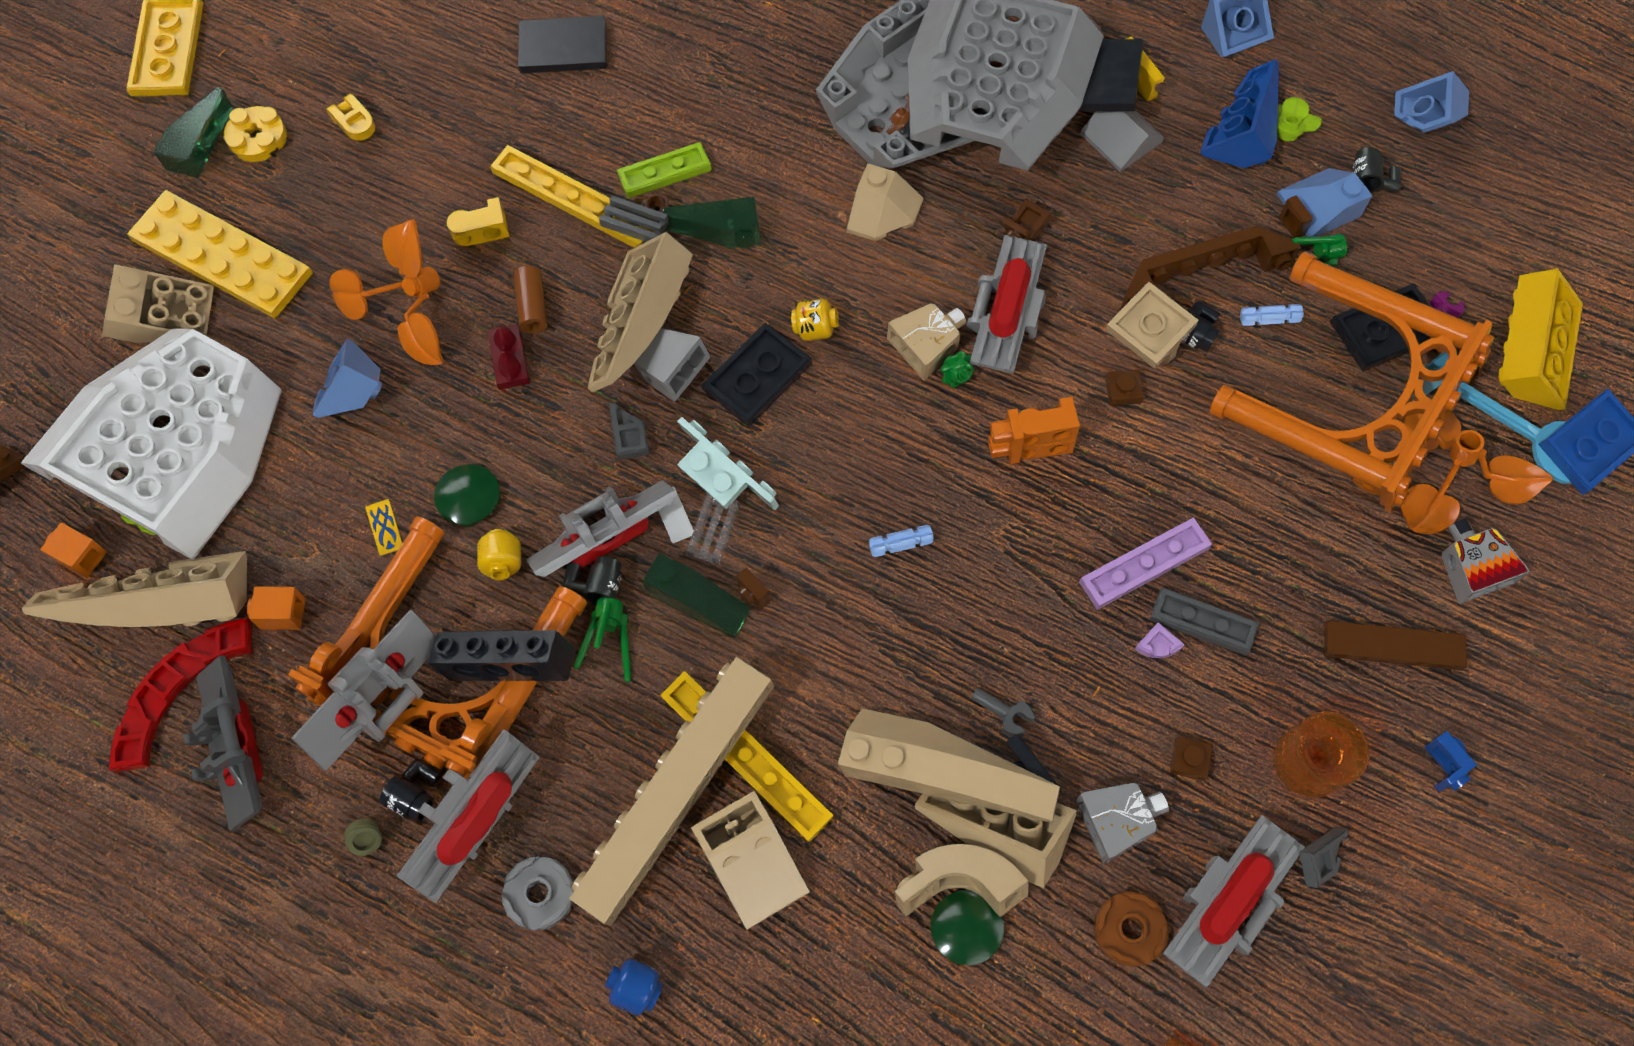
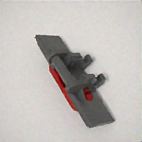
M219 656L196 677L203 708L201 709L199 720L192 724L194 733H186L183 736L186 746L208 744L210 755L201 762V768L191 770L193 781L219 780L229 831H235L260 812L262 803L257 783L261 781L263 773L247 703L237 696L231 665L226 661L225 656Z

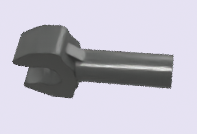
M977 687L971 697L972 700L1001 717L1003 723L1002 732L1009 737L1015 734L1023 737L1025 734V730L1013 722V717L1020 716L1030 723L1035 718L1029 705L1023 701H1019L1016 705L1007 706L979 687Z

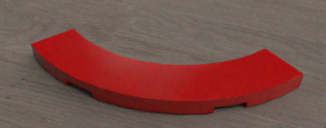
M249 618L229 621L205 630L204 634L197 636L188 643L183 642L148 672L126 704L128 708L120 726H117L110 751V771L115 773L149 767L150 752L157 727L176 696L217 657L225 656L226 660L252 653V621Z

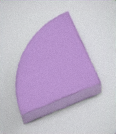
M1158 622L1135 647V650L1147 657L1166 658L1179 652L1185 644Z

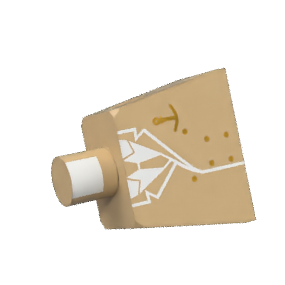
M928 304L888 323L887 339L924 381L943 364V361L958 349L960 341L958 329L966 324V318L958 308L944 315L935 304Z

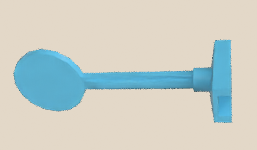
M1444 351L1424 367L1432 371L1443 368L1449 359L1447 353ZM1444 379L1435 382L1424 380L1423 392L1425 395L1440 387ZM1462 382L1458 389V392L1462 393L1460 398L1531 440L1533 457L1537 466L1548 472L1554 481L1562 484H1572L1538 445L1565 421H1554L1540 429L1470 385Z

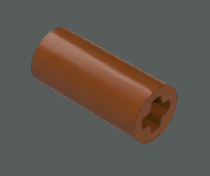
M535 266L519 267L513 272L519 329L528 334L540 333L547 328L541 270Z

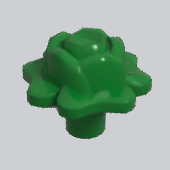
M959 351L955 355L948 356L943 361L941 371L944 384H949L952 388H956L958 385L966 384L974 372V367L970 364L971 355H966L964 351Z

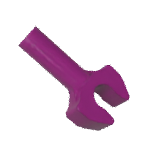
M1446 291L1438 292L1429 302L1433 308L1457 318L1465 310L1463 302H1459L1457 305L1450 304L1446 300L1450 292Z

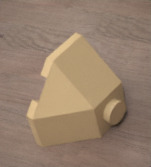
M867 163L856 190L847 233L877 241L886 237L888 232L898 228L904 230L914 226L923 203V197L897 172Z

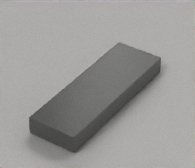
M1163 587L1158 592L1149 618L1152 622H1159L1163 626L1244 656L1250 653L1259 622Z

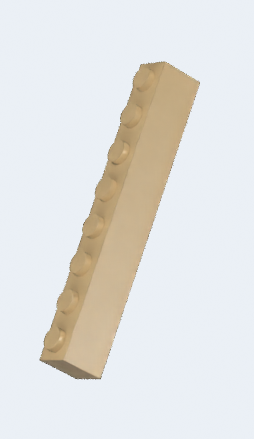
M738 657L731 664L727 662L717 675L719 682L711 693L707 691L701 697L696 707L699 710L691 722L687 720L681 726L676 735L677 743L671 752L666 750L661 755L655 766L658 770L651 781L645 780L635 794L637 801L630 811H623L614 824L616 831L608 842L604 840L598 846L592 857L595 862L587 873L585 871L581 872L572 884L571 890L574 892L569 899L603 924L612 926L774 688L770 678Z

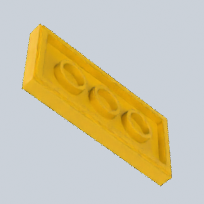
M143 0L126 89L130 96L188 95L204 4L202 0Z

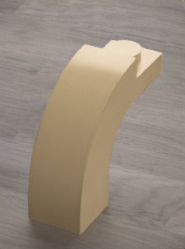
M953 844L929 850L915 858L917 875H909L904 878L895 891L897 906L905 916H908L943 890L964 888L974 891L983 897L998 916L1001 917L1028 896V880L1010 861L994 851L975 845Z

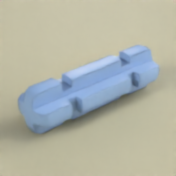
M1288 304V308L1285 305L1259 306V309H1256V307H1243L1240 312V321L1244 326L1255 325V322H1258L1259 325L1283 324L1285 320L1288 323H1299L1304 316V312L1300 304Z
M923 525L917 527L915 531L910 528L886 534V538L882 536L870 538L869 549L873 557L886 555V551L894 553L915 548L916 544H920V546L931 544L934 536L930 525Z

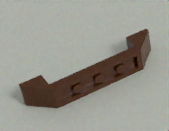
M1254 226L1143 259L1124 296L1120 310L1148 282L1153 285L1160 284L1168 278L1177 275L1187 276L1194 273L1197 269L1207 266L1217 267L1227 260L1237 257L1238 259H1244L1255 253L1264 272L1274 269L1280 271L1294 263L1301 246L1300 244H1294L1289 238L1259 226Z

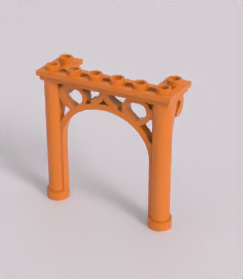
M1304 251L1298 257L1290 275L1291 282L1389 323L1403 337L1410 354L1411 371L1402 395L1392 408L1377 420L1363 427L1345 431H1333L1316 427L1227 385H1223L1217 392L1210 407V414L1220 419L1226 417L1354 477L1352 481L1355 485L1368 493L1380 496V504L1385 506L1384 511L1391 513L1396 504L1402 506L1410 492L1408 487L1412 481V478L1408 475L1413 466L1419 468L1425 460L1429 450L1424 447L1430 437L1436 439L1445 424V421L1441 420L1446 409L1453 411L1462 394L1458 392L1460 385L1463 381L1469 383L1477 367L1482 368L1491 352L1489 348L1494 340V336L1490 335L1493 322L1486 320L1484 324L1477 322L1476 325L1318 261L1317 256ZM1412 329L1426 334L1431 339L1418 344ZM1432 349H1436L1440 353L1445 351L1449 359L1443 368L1432 371L1423 366L1422 355ZM1444 379L1433 399L1428 398L1423 392L1424 380L1435 382ZM1413 394H1414V400H1415V401L1410 402V400H1411V398H1412V396H1413ZM1411 414H1423L1409 437V430L1401 421ZM1387 429L1397 431L1401 436V441L1395 450L1382 452L1374 445V434ZM1366 439L1369 454L1345 443ZM1396 460L1394 465L1389 464V462Z
M419 516L414 518L408 528L410 532L342 637L335 645L330 642L321 644L310 660L309 670L302 666H299L297 671L291 669L288 676L298 683L295 689L306 695V699L320 707L334 692L328 683L362 647L368 648L369 645L373 650L381 642L388 622L445 534L434 523ZM558 586L533 630H557L564 637L576 616L582 614L588 602L576 592L566 587ZM500 681L483 696L462 703L443 704L415 698L409 704L412 707L406 708L383 734L395 738L394 745L410 754H413L416 749L426 754L424 760L441 770L446 765L447 769H451L467 780L503 729L507 732L509 731L538 681ZM387 686L370 705L376 706L384 702L387 697L394 701L404 689L399 687L396 690ZM490 706L482 720L479 718L473 720L470 716L471 713ZM375 709L377 712L372 722L374 723L383 712ZM461 715L466 723V729L462 737L457 740H450L445 736H441L439 732L441 723L448 717ZM431 717L429 731L432 738L408 725L416 719H430Z

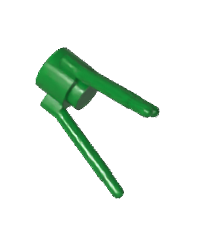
M1341 233L1323 237H1295L1291 239L1294 244L1314 245L1315 256L1318 259H1322L1323 263L1333 267L1337 266V259L1344 258L1347 253V242Z
M600 598L597 600L596 610L591 614L590 624L573 666L574 669L580 668L596 628L594 647L598 649L601 646L604 632L616 631L617 626H619L624 680L627 683L631 681L627 632L629 615L623 613V602L614 598Z

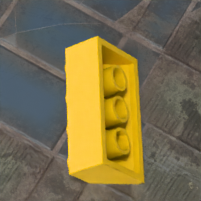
M1558 268L1519 275L1518 286L1513 293V313L1509 316L1508 320L1510 328L1508 340L1505 341L1503 348L1505 355L1503 367L1499 369L1500 384L1508 390L1513 398L1556 410H1566L1583 303Z

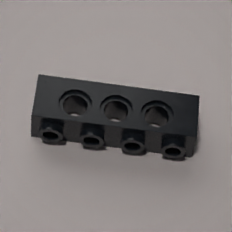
M557 630L437 632L428 664L449 681H568L576 648Z

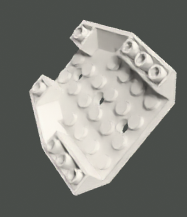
M171 329L84 386L21 463L49 480L55 477L157 534L165 545L194 560L253 482L282 390L247 358L194 329ZM205 365L211 368L210 372L204 377L193 375L194 370L199 366ZM162 415L170 417V422L167 426L162 428L153 427V421L157 417ZM119 467L129 469V473L124 479H111V474L115 469Z

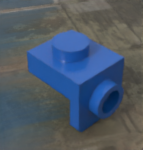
M1448 731L1424 747L1448 774L1446 778L1434 786L1438 792L1449 786L1455 791L1471 779L1467 772L1477 766V764L1466 753L1467 750L1464 744Z

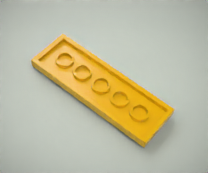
M167 190L159 196L127 233L133 242L274 319L278 317L313 274L309 266Z

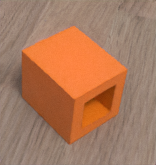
M62 522L47 536L44 545L40 549L55 562L86 579L107 553L93 539Z
M254 587L253 597L248 600L247 614L249 619L261 630H301L306 598L295 587Z

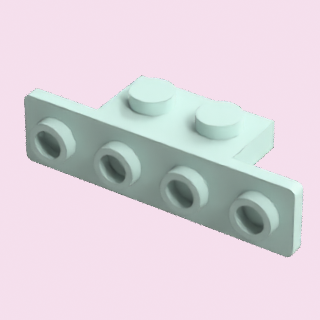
M683 417L677 421L681 428L697 442L677 464L678 467L720 505L727 509L748 487L774 511L779 507L774 498L777 493L763 480L760 484L750 477L753 472L742 461L739 460L735 464L727 456L730 452L718 440L711 443L704 436L707 432L695 420L688 423Z

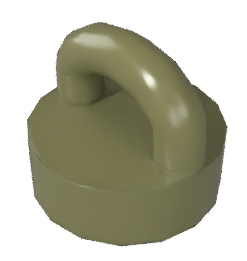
M358 819L350 823L345 829L346 848L354 855L365 856L372 854L381 845L382 834L380 826L375 820Z

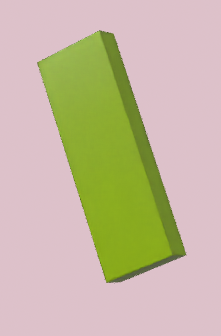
M701 142L617 169L618 177L627 199L712 171L710 161Z

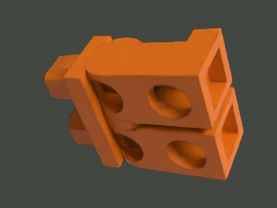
M1073 397L1059 399L1058 407L1039 411L1034 408H1027L1018 413V409H1010L1007 411L1006 420L990 422L991 436H988V446L991 458L1008 456L1010 464L1019 463L1020 458L1035 459L1073 453L1080 428Z

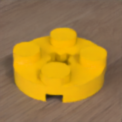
M253 106L245 109L236 108L230 113V120L224 129V139L230 150L238 158L247 162H259L272 157L270 153L277 147L280 150L287 138L286 127L272 107ZM257 130L262 131L261 133H257L256 137L251 138L250 134L252 132Z

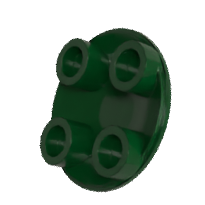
M465 464L449 470L441 477L435 488L434 501L437 510L446 520L466 528H471L493 512L502 494L493 473L479 465Z
M971 890L956 891L944 897L936 906L931 918L930 928L933 942L939 952L953 964H980L995 954L1003 939L1004 924L1002 916L999 917L983 897Z

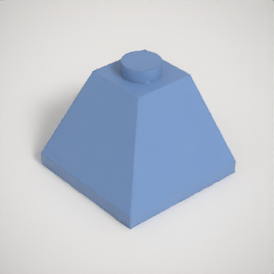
M1331 168L1277 192V196L1284 205L1288 198L1297 195L1313 217L1306 232L1307 237H1318L1361 217L1372 198L1371 193L1356 173Z

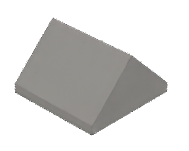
M1136 110L1096 111L1080 133L1119 172H1122L1160 145L1165 139Z

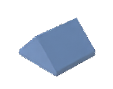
M1209 0L1201 28L1220 57H1225L1274 39L1268 0Z

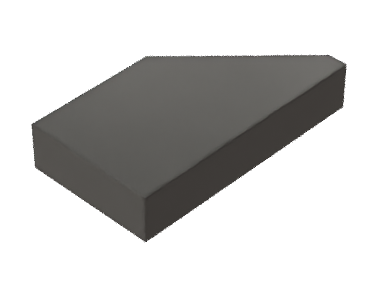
M609 403L617 459L623 460L650 455L644 421L635 415L625 412L616 403Z
M1334 827L1299 852L1306 886L1318 888L1338 873L1341 859L1336 856L1340 841L1347 839V828Z

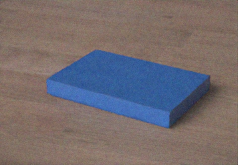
M1607 388L1538 445L1583 495L1593 489L1634 454V417Z

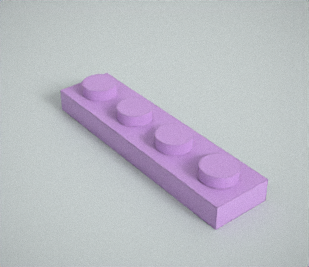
M1193 517L1081 577L1079 583L1098 610L1209 550L1212 543Z

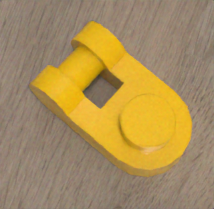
M352 93L343 97L344 101L337 106L332 104L326 108L331 119L351 139L361 141L373 135L375 123L370 113Z

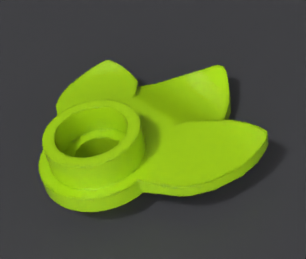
M1290 97L1283 102V105L1278 104L1277 137L1281 140L1295 141L1303 132H1314L1319 129L1322 119L1309 114V105L1303 99Z

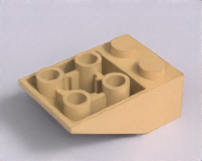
M114 264L102 336L134 343L153 342L171 329H194L206 336L214 285Z
M755 791L691 827L696 840L746 930L810 893Z

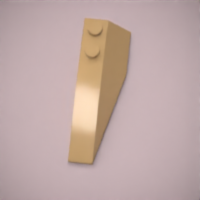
M667 232L629 250L626 254L608 298L607 305L612 309L610 314L604 316L602 325L607 330L598 341L597 347L602 352L593 362L587 388L591 392L613 384L635 363L650 345L664 324L672 306L680 296L681 292L679 290L683 279L689 273L690 269L688 266L693 254Z
M243 551L200 557L194 560H179L170 562L168 564L169 569L152 573L150 567L136 570L135 575L117 581L116 575L93 582L88 588H85L83 583H77L35 593L22 607V610L26 615L96 626L148 627L177 624L193 626L205 620L217 619L220 622L228 621L238 615L247 601V555Z
M863 708L846 732L838 761V766L847 777L1053 823L1060 786L929 722Z

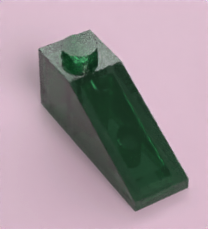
M217 87L166 128L162 138L157 142L154 154L165 170L199 178L233 108L223 88Z
M754 197L663 208L664 213L668 215L669 222L666 226L668 231L728 248H748L752 245L760 244L759 224Z
M661 553L657 555L643 579L648 596L734 638L751 610V607L690 567Z

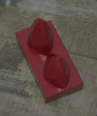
M500 324L495 329L487 330L498 389L502 390L530 384L519 324L509 326Z

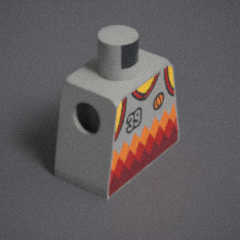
M1462 519L1448 527L1456 542L1452 543L1442 553V560L1459 604L1516 584L1530 572L1498 530L1491 528L1476 534L1468 519Z

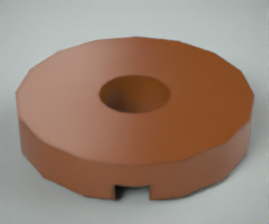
M1129 891L1114 895L1102 904L1096 914L1094 933L1098 946L1106 957L1118 965L1134 968L1149 964L1161 955L1168 943L1169 926L1162 913L1163 910L1157 902L1145 894ZM1132 919L1138 922L1141 928V935L1138 939H1129L1123 934L1122 923L1124 920Z

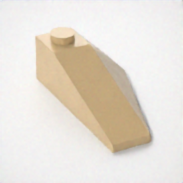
M922 794L915 803L916 810L964 843L980 846L998 853L1010 861L1024 875L1028 882L1042 888L1045 887L1060 862L1077 810L1057 803L1053 823L927 794Z

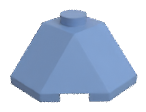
M1454 71L1396 91L1394 116L1423 133L1452 124L1468 115L1469 90Z
M346 338L332 361L324 383V388L327 390L322 388L319 390L314 402L312 415L320 418L364 408L369 398L374 400L382 387V382L379 381L380 368L352 340Z

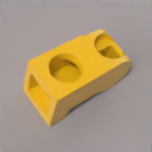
M499 197L488 199V207L473 211L457 210L449 215L447 226L455 243L461 246H469L510 237L505 212Z

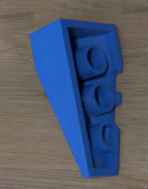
M1277 59L1248 71L1234 92L1235 101L1229 107L1223 108L1220 113L1222 120L1218 126H1211L1206 133L1200 151L1204 157L1241 168H1247L1255 164L1261 165L1272 158L1277 141L1279 63Z

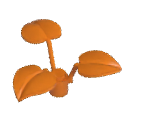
M411 219L390 227L385 231L382 238L383 250L387 261L393 267L399 268L401 275H405L401 282L363 291L360 276L352 270L341 269L331 275L329 286L339 310L352 320H359L367 314L368 305L365 297L398 288H403L404 292L409 296L418 297L404 314L406 322L398 325L399 340L403 349L414 360L427 365H440L445 361L440 352L438 335L434 325L427 316L418 312L414 313L423 301L429 299L428 293L439 288L440 277L434 268L430 266L422 268V252L415 219Z
M1446 410L1441 420L1445 421V424L1436 439L1430 437L1424 448L1429 450L1428 453L1435 451L1439 446L1443 450L1451 448L1450 457L1454 464L1439 491L1428 484H1418L1410 487V492L1401 506V512L1409 529L1416 533L1436 534L1447 530L1450 525L1456 522L1460 513V504L1455 498L1444 494L1459 467L1471 466L1478 458L1483 476L1486 479H1491L1489 484L1490 492L1496 498L1508 504H1523L1532 500L1552 482L1553 477L1537 465L1514 456H1498L1493 458L1489 465H1487L1485 458L1487 451L1483 449L1484 438L1482 435L1474 430L1461 431V424L1458 418ZM1411 414L1405 418L1404 424L1409 430V437L1423 414Z

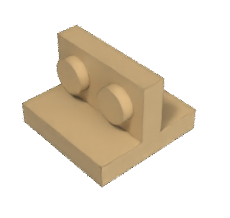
M1148 282L1107 324L1106 331L1155 369L1162 361L1166 365L1169 364L1176 356L1181 341L1197 326L1199 320L1152 283Z

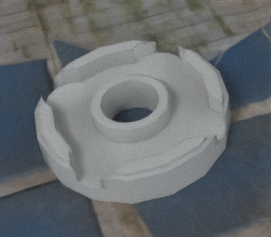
M529 857L517 863L507 874L504 881L502 904L507 915L520 927L532 931L547 930L561 923L570 912L573 901L569 898L574 892L571 890L574 881L569 871L557 860L549 857ZM536 884H545L548 888L547 897L539 903L531 902L529 898L530 889Z

